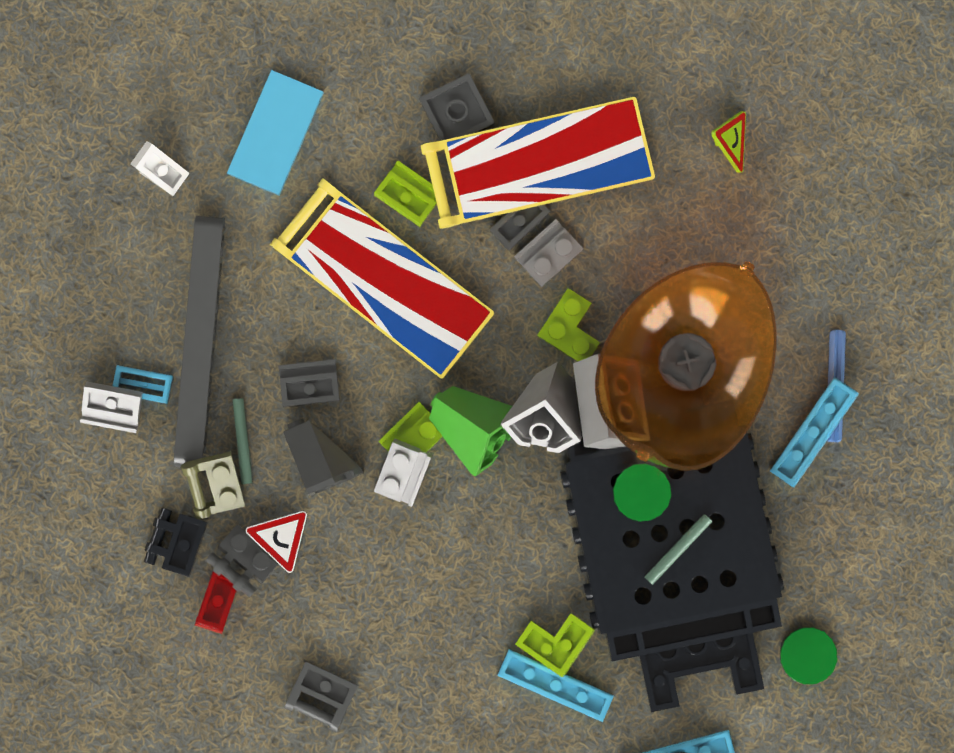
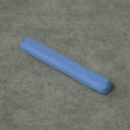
M832 330L829 334L828 385L834 377L844 383L846 332L843 330ZM843 418L828 438V442H840L842 440Z

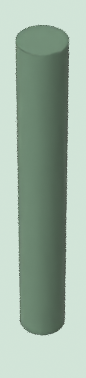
M244 398L233 399L241 485L252 484Z
M703 514L645 575V578L653 585L712 523L711 519Z

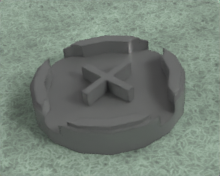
M684 333L670 338L661 348L658 357V367L663 379L671 387L681 391H694L704 386L712 378L716 368V359L711 345L703 337L693 333Z

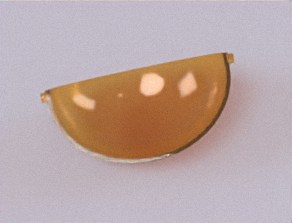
M710 262L678 270L659 280L637 297L610 331L602 348L596 369V402L604 422L612 433L627 448L636 453L637 458L645 462L648 460L676 470L690 471L707 467L728 454L740 442L756 419L771 382L775 364L777 336L772 303L765 287L754 274L755 266L752 263L744 262L743 265L726 262ZM693 333L703 337L711 345L715 355L716 368L712 378L704 386L694 391H681L671 387L663 379L659 371L658 357L661 348L670 338L679 334Z

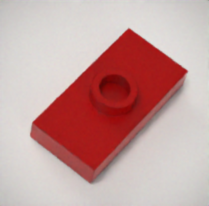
M214 571L212 572L195 622V626L220 634L223 633L237 591L232 587L234 584L222 574L219 576Z

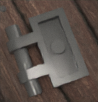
M238 524L218 546V549L226 555L221 559L212 552L206 559V562L214 568L213 571L220 576L222 574L234 584L232 587L238 592L242 591L249 598L257 590L249 581L254 578L262 584L279 565ZM232 561L245 570L244 574L240 575L229 566Z

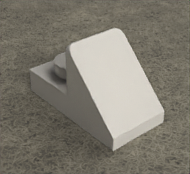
M146 141L131 162V165L140 171V174L172 196H174L189 175V172L148 141Z

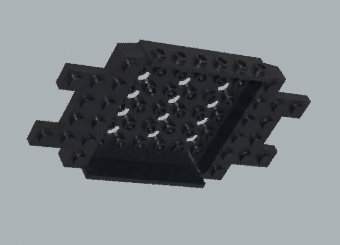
M666 385L642 390L649 443L598 449L584 447L582 436L580 442L567 448L570 463L565 464V471L560 472L563 488L569 487L571 499L566 500L569 517L575 516L577 526L572 528L575 545H581L582 555L577 556L580 571L587 574L588 583L583 584L586 600H592L594 611L589 612L592 628H598L599 634L606 635L612 662L639 656L651 712L680 707L674 678L725 667L730 668L735 695L764 689L753 633L782 627L777 598L782 597L781 590H784L781 574H777L775 562H778L776 548L770 542L769 534H772L769 517H765L763 506H766L763 489H759L757 478H760L757 461H753L751 450H754L752 435L747 433L746 427L740 428L734 400L705 406L701 387L694 391H681ZM708 457L711 460L712 469L710 472L703 474L696 469L698 458ZM677 462L683 466L684 474L680 479H672L668 475L667 469L671 463ZM648 464L657 467L665 474L670 483L671 498L669 505L660 516L651 521L638 522L627 518L618 510L614 502L611 479L614 475L621 474L623 470L632 465ZM713 513L722 515L724 518L723 527L719 530H713L708 526L653 585L645 578V575L683 536L679 530L681 521L691 519L696 523L703 514L708 518ZM655 525H663L668 531L667 538L662 542L655 541L651 536V530ZM630 530L637 532L640 538L638 545L633 548L627 547L623 543V535ZM725 570H731L736 575V582L731 587H725L720 582V574ZM696 576H703L708 581V587L702 593L695 592L691 587V582ZM670 581L677 583L680 588L679 595L673 599L667 598L663 593L664 585ZM641 587H645L651 592V600L644 605L637 603L634 597L636 590Z

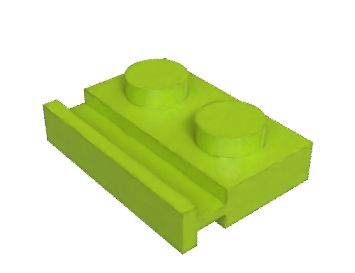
M400 161L395 163V166L374 192L375 197L418 227H421L437 204L432 184Z
M418 402L378 442L389 452L395 438L420 448V451L427 453L443 436L430 421L431 413Z

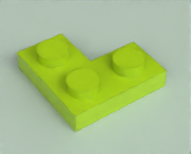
M568 288L537 336L576 362L591 357L600 342L577 328L592 303Z
M571 613L556 636L534 621H531L515 645L559 676L564 677L595 632V629Z

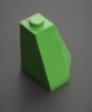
M455 386L450 387L443 393H437L431 402L430 421L469 472L475 477L493 464L498 457L496 452L502 447L505 439L507 441L511 439V436L501 425L502 420L512 408L511 405Z

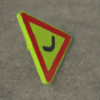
M745 111L738 112L711 132L715 146H719L737 173H742L744 166Z

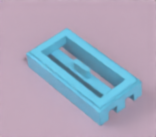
M117 365L113 386L119 387L120 383L162 391V397L143 393L142 399L168 404L173 376ZM121 373L165 380V386L121 378Z

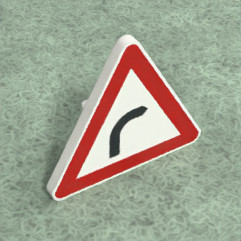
M301 511L246 528V533L286 572L292 573L307 514Z

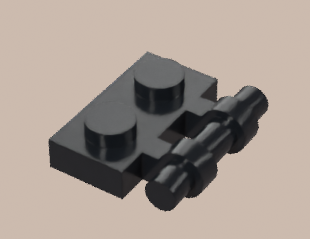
M161 508L159 517H155L153 523L155 529L150 543L147 542L145 547L147 553L144 562L155 565L157 556L160 555L165 557L162 565L163 569L190 577L208 522L179 514L177 523L174 524L169 522L172 511ZM166 530L173 532L168 548L161 546Z

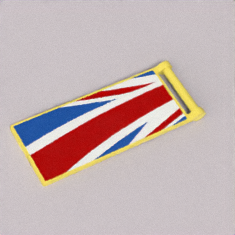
M636 97L447 140L429 142L420 146L422 154L426 156L440 216V219H438L440 229L641 183L655 178ZM441 150H445L460 215L451 216L436 153Z
M322 178L317 184L319 188L278 239L274 238L269 245L436 376L443 379L494 316V311ZM327 194L333 197L332 202L292 251L287 248L286 245Z

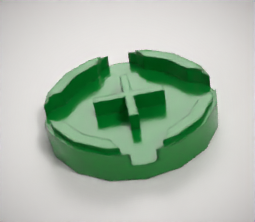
M648 464L632 465L623 470L616 479L613 488L614 502L618 510L627 518L638 522L651 521L660 516L668 507L671 498L670 483L665 474L657 467Z
M813 627L799 628L791 632L783 640L780 648V663L785 673L792 680L802 684H817L826 680L833 673L837 663V649L833 640L824 631Z

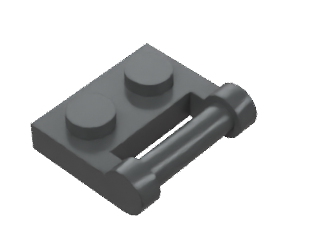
M305 661L284 708L291 712L294 709L328 725V729L337 732L358 685ZM301 692L338 708L335 715L298 699Z

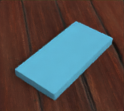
M271 70L227 174L280 196L324 92Z

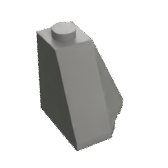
M559 362L535 374L502 420V427L518 445L530 447L531 444L547 447V451L559 453L581 441L575 381Z

